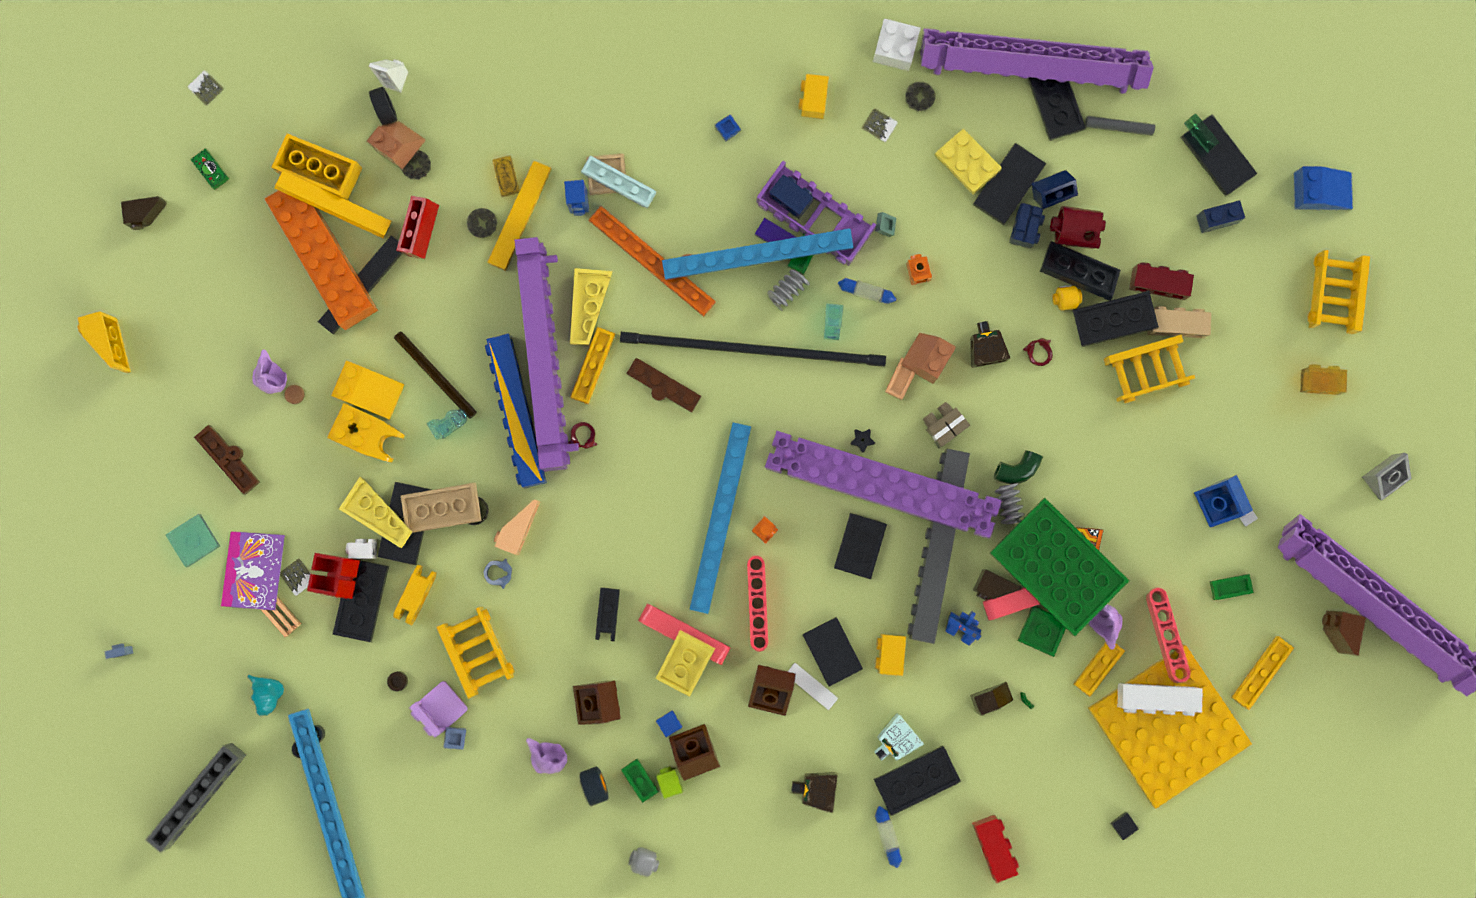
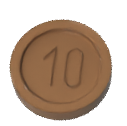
M291 385L285 390L284 396L289 403L299 404L303 401L305 393L300 386Z

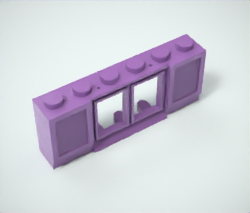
M782 161L758 194V206L764 211H770L780 222L784 220L789 224V228L797 233L800 231L806 234L805 236L814 235L809 229L823 209L827 207L842 218L833 231L851 228L853 249L829 252L836 257L835 259L839 263L849 266L875 230L876 224L870 225L865 222L861 214L857 213L855 215L849 211L845 203L839 204L832 199V195L829 192L824 194L816 188V183L813 181L808 183L801 178L800 172L797 170L792 172L786 167V162ZM783 174L786 177L791 176L794 178L798 186L802 189L803 187L811 191L813 198L820 202L804 226L788 216L789 212L769 197L770 190Z

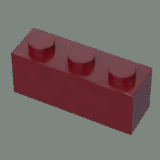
M1141 262L1132 269L1129 290L1138 292L1150 291V294L1186 300L1191 297L1194 274H1189L1187 270L1181 269L1173 271L1166 266L1152 267L1150 263Z

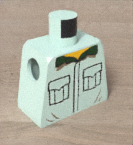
M897 713L877 736L882 745L874 752L881 761L890 753L896 760H899L924 743Z

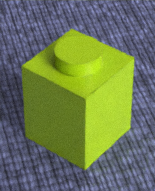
M671 766L661 768L660 773H657V779L663 798L683 793L677 768H671Z

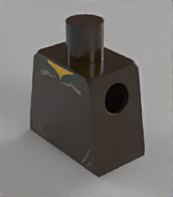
M988 321L977 323L979 334H974L970 338L971 367L975 368L1007 362L1011 359L1000 330L990 331Z
M836 772L805 773L804 782L792 781L791 793L802 794V804L833 813L838 775Z

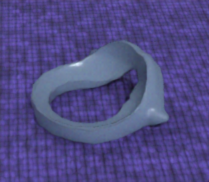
M507 559L491 561L484 569V577L491 585H499L504 589L505 585L511 580L512 568L508 564ZM492 565H497L503 571H506L508 575L493 581L488 577V569Z

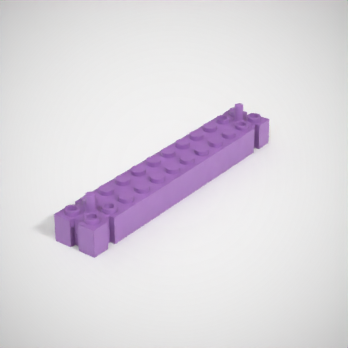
M925 28L920 49L922 56L921 66L934 69V74L936 75L941 74L943 66V69L947 71L955 69L967 73L973 71L981 72L986 75L995 73L1002 76L1015 75L1021 78L1035 77L1040 80L1055 79L1059 82L1074 81L1078 84L1093 83L1097 86L1112 85L1120 88L1119 92L1123 94L1127 92L1128 85L1136 90L1148 89L1154 69L1152 61H1150L1149 52L1133 49V51H1126L1124 48L946 31L945 33Z
M538 237L516 239L515 249L539 468L544 472L568 469L567 465L570 464V456L567 452L578 451L579 445L578 443L568 444L567 434L563 432V427L566 426L565 415L561 413V408H564L563 396L559 394V389H562L561 378L557 375L560 365L559 360L555 356V351H558L557 341L553 337V333L556 332L555 323L550 315L553 314V305L548 297L551 295V286L546 277H549L548 265L546 266V263L558 262L557 255L547 256L546 247H544L543 242L541 243Z
M776 431L772 443L776 450L774 454L769 453L765 465L767 470L782 474V470H786L789 477L964 532L971 528L975 530L974 535L986 539L991 537L995 523L990 520L992 516L996 517L998 515L1002 500L986 496L983 500L978 498L979 493L806 439L798 438L796 442L792 440V435Z
M1301 514L1284 526L1283 537L1280 539L1278 549L1283 553L1285 560L1289 561L1294 557L1299 567L1308 571L1313 578L1326 585L1331 592L1336 593L1346 604L1355 608L1360 615L1366 617L1378 629L1387 633L1393 641L1401 644L1407 652L1413 654L1425 666L1434 670L1438 674L1440 682L1444 683L1451 680L1452 686L1465 696H1469L1476 691V651L1472 652L1469 650V646L1322 530H1316L1312 527L1313 523Z

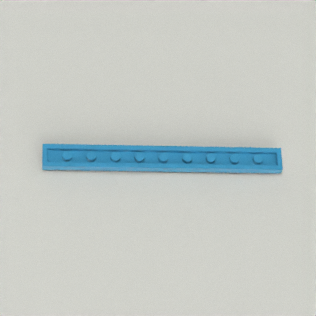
M851 228L666 259L662 260L665 280L853 249Z
M732 423L689 610L709 614L751 426Z
M308 708L289 714L288 718L342 898H365L310 710Z

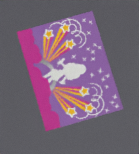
M231 531L221 606L264 610L276 609L285 535Z

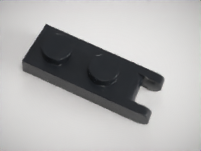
M600 588L595 640L600 639V633H611L610 640L615 642L620 589Z

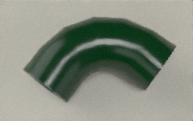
M1025 450L1021 462L1017 465L999 462L994 473V479L1008 484L1026 482L1035 475L1040 467L1043 456Z

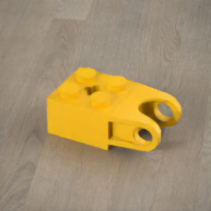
M343 403L327 436L328 439L361 454L390 463L394 459L384 452L383 442L388 437H399L402 439L405 437L403 433L383 420ZM354 427L358 428L357 432L353 431Z

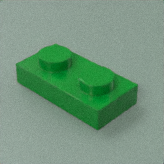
M638 758L621 769L642 803L659 792Z

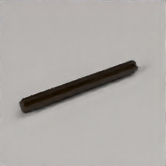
M398 332L394 339L469 419L474 417L477 413L476 410L403 332Z

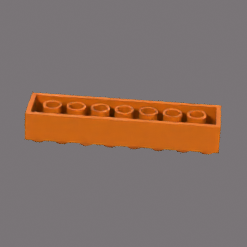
M279 190L266 197L265 201L338 325L347 330L377 312V307L319 209Z

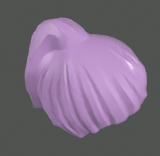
M263 349L257 366L253 371L252 381L263 392L273 394L284 390L287 374L271 361L269 354Z
M1107 604L1089 622V625L1105 639L1108 647L1113 650L1118 634L1122 629V616L1114 607Z
M531 738L526 739L531 752V763L537 773L553 774L560 772L564 768L568 757L560 744L538 743Z

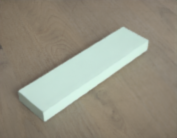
M591 155L581 170L582 174L648 209L656 195L655 190Z

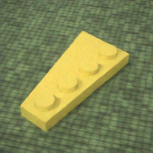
M575 268L570 345L589 346L613 271Z
M359 477L339 508L342 512L400 548L404 546L412 533L410 528L362 477Z

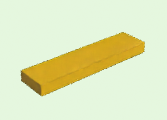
M597 327L570 398L589 405L616 335L615 333Z
M1276 636L1231 698L1245 709L1250 710L1291 654L1294 647L1281 637Z

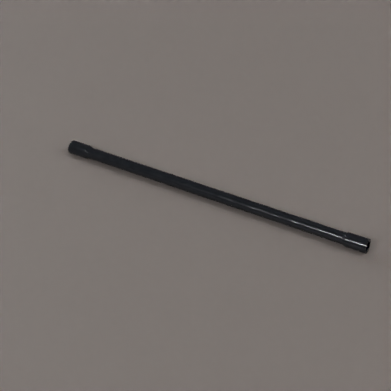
M623 331L620 334V343H640L859 363L885 367L886 355H865L711 341Z

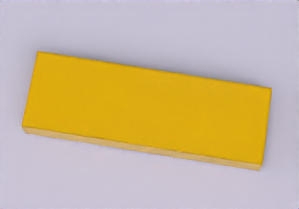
M1105 642L1073 684L1090 697L1124 654L1125 650L1116 643L1115 648L1111 650Z

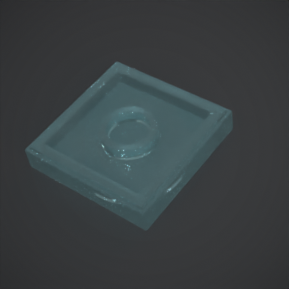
M197 514L166 534L167 539L185 567L191 566L220 547L201 514Z

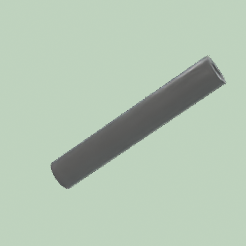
M1087 116L1085 121V127L1152 136L1155 132V124L1094 116Z

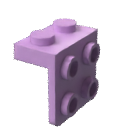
M445 681L440 682L420 701L415 702L409 707L413 718L421 721L425 726L423 727L425 732L429 736L433 735L434 738L443 733L446 727L451 726L468 710L465 703Z

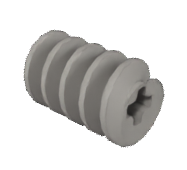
M793 269L789 271L790 276H784L785 281L779 280V286H773L774 292L771 290L767 292L772 303L781 311H783L780 306L781 304L787 307L786 300L793 301L792 294L799 296L797 289L804 291L803 283L808 286L810 285L801 273Z
M1018 483L1000 486L995 490L996 494H1001L996 499L1002 500L999 508L1004 509L1003 512L999 513V516L1005 517L1001 521L1002 524L1019 523L1021 521L1020 518L1025 515L1022 512H1018V510L1023 508V505L1017 504L1021 498L1015 497L1016 494L1020 493V490L1014 489Z

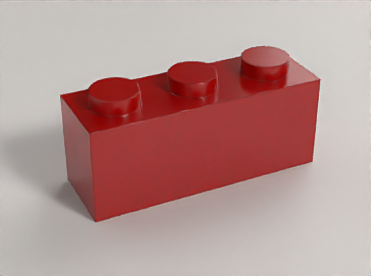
M411 196L396 251L410 257L425 259L439 209L437 203L427 198Z
M991 815L973 822L974 830L993 880L999 883L1019 875L1017 868H1019L1018 861L1010 853L1012 849L1008 837H1004L1002 832L1005 830L1002 820L998 819L995 815Z

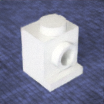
M355 539V543H347L346 554L348 558L377 559V539H368V543L367 539Z

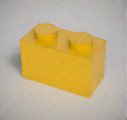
M806 74V80L801 82V92H804V97L799 99L798 110H802L801 116L824 118L829 76Z
M881 634L880 638H877L876 649L879 650V657L875 659V669H878L879 674L903 676L906 636Z

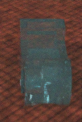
M826 303L824 339L839 340L844 305Z
M461 409L450 410L443 419H432L426 424L436 440L444 439L466 423L467 415Z

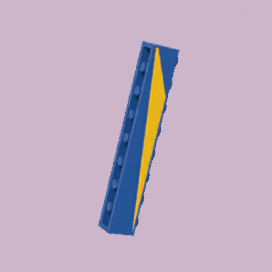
M508 333L486 339L487 345H485L487 356H491L492 363H489L491 373L495 374L496 377L494 387L496 393L499 392L501 400H498L500 410L504 411L505 418L502 420L505 430L508 429L509 437H507L509 448H512L514 455H511L512 463L518 469V474H516L517 483L522 488L545 484L547 481L544 471L539 468L536 435L512 336Z

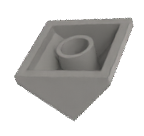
M1405 452L1391 455L1362 477L1381 501L1412 479L1408 454Z

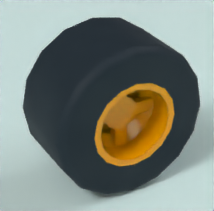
M595 766L580 772V783L588 804L594 806L609 799L608 789L599 767Z

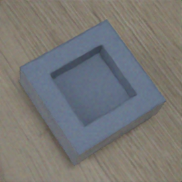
M124 643L113 645L112 650L105 651L106 659L134 654L132 646L125 647Z
M446 727L443 747L448 749H464L466 728Z

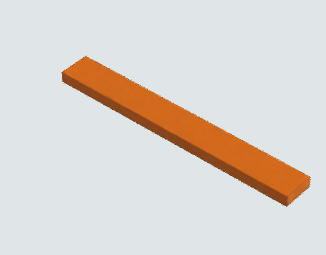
M602 206L590 217L589 222L703 317L714 306L716 301L687 277L665 280L662 260L665 259Z

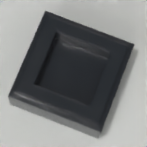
M1127 812L1110 823L1123 841L1139 830Z

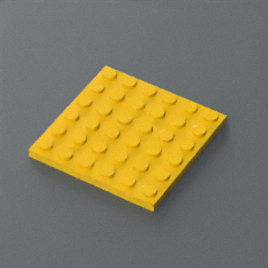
M1186 645L1182 646L1190 669V677L1187 681L1182 683L1172 682L1168 677L1164 660L1161 659L1128 681L1127 684L1202 688V712H1195V716L1183 715L1182 711H1175V715L1163 714L1162 710H1156V714L1143 713L1142 709H1136V713L1124 712L1123 708L1117 707L1118 689L1088 708L1155 809L1252 745ZM1173 651L1169 656L1176 660L1178 654L1176 651ZM1175 670L1176 677L1182 679L1184 676L1182 670Z

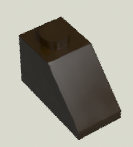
M159 196L122 201L123 224L132 230H141L145 226H150L167 205L166 201Z
M982 569L973 591L977 592L976 596L987 601L988 598L995 599L1018 591L1021 586L986 569Z
M1007 682L970 695L976 713L980 716L998 710L1013 701Z

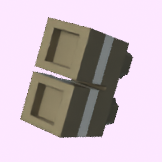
M947 402L937 408L943 416L940 420H937L932 412L923 418L925 425L928 427L926 431L934 439V443L938 448L944 446L970 426L958 409H953Z

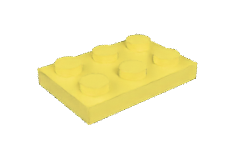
M964 129L935 153V156L973 195L1002 169Z
M680 630L655 679L690 697L715 648Z

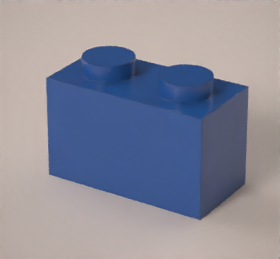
M584 180L564 181L566 205L570 213L575 216L585 215L586 212H589L588 190Z

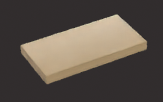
M476 483L401 495L404 523L410 528L412 533L481 521Z

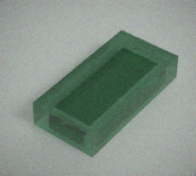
M1196 113L1184 123L1207 153L1220 143Z

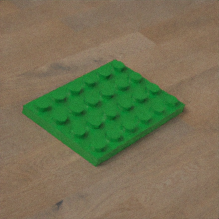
M1043 498L990 552L1073 636H1076L1130 581L1046 498Z

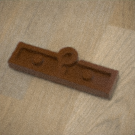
M635 358L626 373L628 376L652 389L651 394L654 400L663 401L665 398H668L691 413L702 397L638 358Z
M207 425L194 437L242 494L246 495L260 483L257 477L241 460L243 457L242 448L234 445L229 446L211 425Z

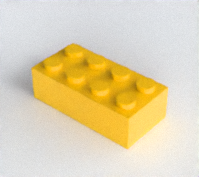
M288 133L271 167L280 175L282 171H285L347 201L362 170V167L356 161Z

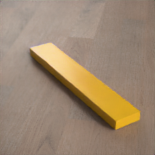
M533 160L490 255L488 264L506 271L515 252V240L520 239L552 170L550 167Z
M282 171L275 184L274 189L383 239L392 222L285 171Z

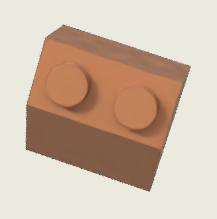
M400 121L378 126L367 140L378 153L401 169L406 166L426 141Z
M919 333L901 365L934 384L956 347L940 337Z

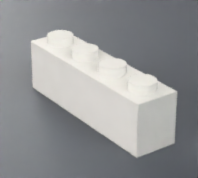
M1118 683L1117 707L1123 708L1124 712L1136 713V709H1142L1143 713L1156 714V710H1162L1163 714L1175 715V711H1182L1183 715L1195 716V712H1202V688Z

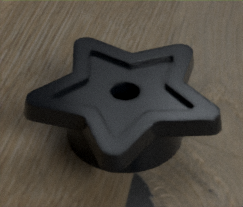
M857 429L854 430L855 438L850 444L858 446L862 453L865 452L867 446L875 445V442L870 438V429L864 432Z

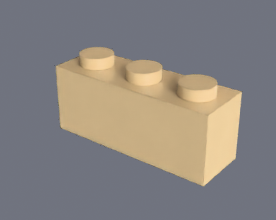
M1164 306L1155 307L1154 311L1159 328L1148 331L1147 335H1182V337L1206 338L1211 334V312H1205L1204 309L1186 311V308L1167 310V307Z

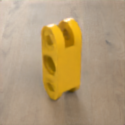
M417 565L393 614L394 618L400 620L405 611H408L405 623L413 625L437 575L436 572L432 571L427 578L422 576L423 566Z

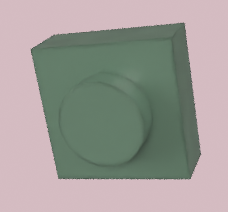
M884 212L878 213L875 232L888 237L894 236L896 217Z

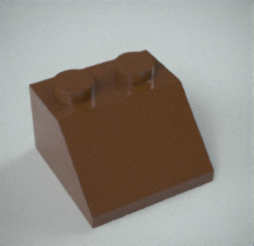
M1326 611L1322 619L1323 631L1338 653L1359 656L1366 617L1342 611Z
M758 665L748 707L786 716L796 674Z
M615 680L573 686L578 725L602 724L621 719Z
M705 724L669 737L675 762L683 781L720 767Z

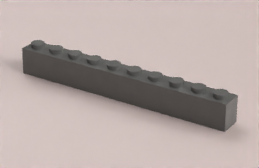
M946 449L944 453L941 452L939 464H942L941 472H937L936 480L964 488L970 453ZM932 521L930 528H927L925 533V539H928L927 546L923 547L921 558H924L923 566H920L918 570V577L921 578L919 585L915 587L914 596H917L916 604H912L911 615H913L912 623L908 624L907 634L910 635L909 639L935 644L956 529Z

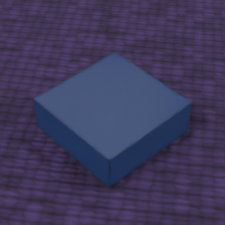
M731 115L715 124L716 129L725 141L741 131Z
M673 710L656 720L665 737L683 727Z

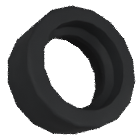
M382 86L369 91L373 108L381 124L386 125L397 121L395 109L385 88Z

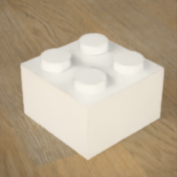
M884 18L873 62L909 71L920 27Z

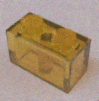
M1309 365L1308 368L1301 370L1300 392L1330 395L1347 393V370L1340 369V366L1321 368V365Z

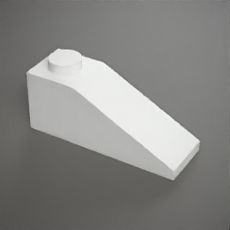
M387 59L370 63L369 68L383 87L398 92L402 91L408 74L404 63L398 60L390 61Z

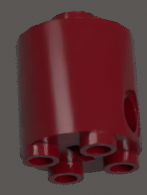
M1062 206L1058 216H1053L1050 222V232H1055V244L1099 249L1101 245L1100 233L1104 232L1106 220H1103V212Z

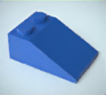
M1322 166L1301 167L1294 172L1295 209L1352 210V172Z

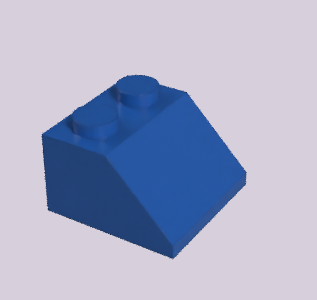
M1237 475L1194 492L1210 528L1240 518L1253 511Z

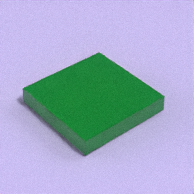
M1033 606L1017 641L1054 657L1066 628L1051 613Z

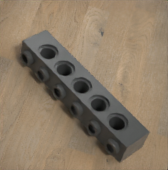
M233 743L223 745L147 837L146 841L160 853L171 848L246 757V754Z

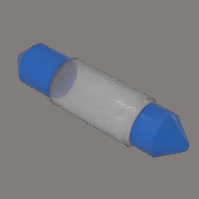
M848 278L838 282L842 291L852 293L858 297L885 304L896 301L892 291L885 290L882 287Z
M878 806L875 818L881 842L889 864L898 868L902 862V857L892 820L889 817L888 811Z

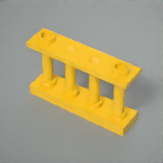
M1324 250L1318 253L1314 259V266L1316 268L1311 311H1309L1307 317L1309 328L1319 326L1321 322L1345 325L1347 327L1346 333L1349 334L1361 332L1363 328L1370 256L1363 255L1353 262L1328 259L1329 250ZM1327 266L1350 269L1353 272L1352 280L1326 277ZM1325 285L1349 288L1351 290L1350 298L1324 296ZM1323 303L1346 306L1349 309L1348 317L1322 314Z
M1182 335L1104 358L1106 366L1112 364L1115 367L1124 394L1116 398L1117 402L1124 401V404L1135 401L1136 396L1177 384L1179 388L1190 384V380L1195 379V375L1185 376L1177 351L1178 345L1184 342ZM1166 349L1170 352L1178 380L1167 382L1159 357L1160 350ZM1148 354L1152 358L1160 385L1149 387L1141 363L1142 355ZM1128 359L1134 364L1142 390L1131 393L1123 368V361Z
M483 607L476 608L478 615L453 627L451 625L448 626V623L436 627L467 698L479 694L477 690H479L480 686L504 675L509 680L514 677L513 673H515L511 662H507L489 622L491 619L490 614ZM482 622L486 633L462 644H456L454 639L456 633ZM490 640L493 651L472 661L464 662L461 655L463 651ZM496 657L498 658L502 668L477 680L472 679L469 673L471 669Z

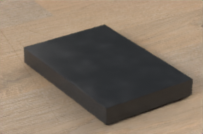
M850 513L834 569L871 579L887 524Z
M837 617L802 634L828 687L863 670Z

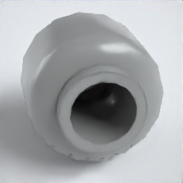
M639 847L636 851H632L628 865L631 866L632 872L648 877L652 872L657 871L659 861L655 852Z

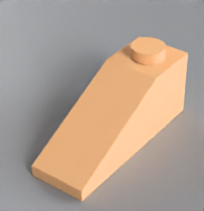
M534 499L501 529V532L498 531L494 538V542H496L495 547L515 555L520 554L540 501Z

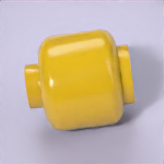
M1073 285L1059 286L1055 294L1052 295L1053 304L1057 305L1059 310L1076 309L1082 303V292Z

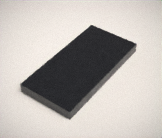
M1035 77L1028 78L1049 141L1086 129L1070 81L1059 82L1055 79L1040 80Z
M1213 114L1181 136V139L1225 197L1258 174Z
M1015 143L1000 164L1002 167L1001 171L988 181L973 205L1004 226L1031 187V183L1036 180L1047 163Z
M1050 241L1040 268V272L1109 301L1113 298L1121 271L1065 246L1055 244L1053 241Z
M1150 291L1073 310L1081 347L1159 328Z
M395 482L389 507L404 522L401 495L432 489ZM424 531L411 533L402 548L382 537L378 557L417 565Z
M360 560L357 577H353V581H355L352 599H340L332 635L372 642L389 566Z
M943 745L873 779L891 816L961 782Z

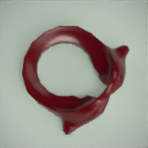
M1040 338L1030 342L1023 348V351L1027 352L1030 362L1036 366H1045L1053 357L1049 345L1051 340ZM1035 343H1039L1046 350L1048 357L1045 362L1039 363L1034 360L1033 351Z
M586 422L575 424L571 430V440L568 444L578 443L579 448L585 449L597 446L595 442V429ZM581 426H586L591 431V436L584 445H580L576 437V430Z

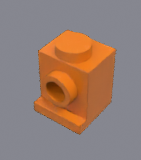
M921 254L911 256V260H908L906 263L911 285L930 281L932 274L927 256L922 257ZM916 265H922L923 269L918 270Z
M765 516L752 530L765 544L778 531L776 526Z

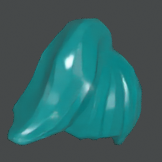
M247 675L248 679L252 682L253 695L251 699L256 705L257 714L259 716L269 715L275 709L278 699L283 695V684L274 679Z

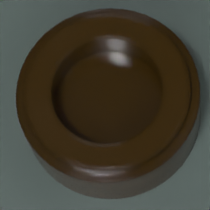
M394 672L387 679L388 687L393 691H401L406 688L408 677L403 672Z

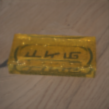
M511 155L493 159L501 196L505 197L519 193L520 189Z

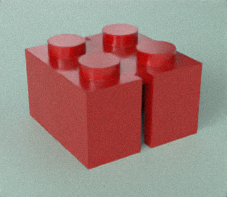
M314 553L311 570L328 573L327 576L310 574L307 591L352 599L355 587L353 577H357L360 560Z

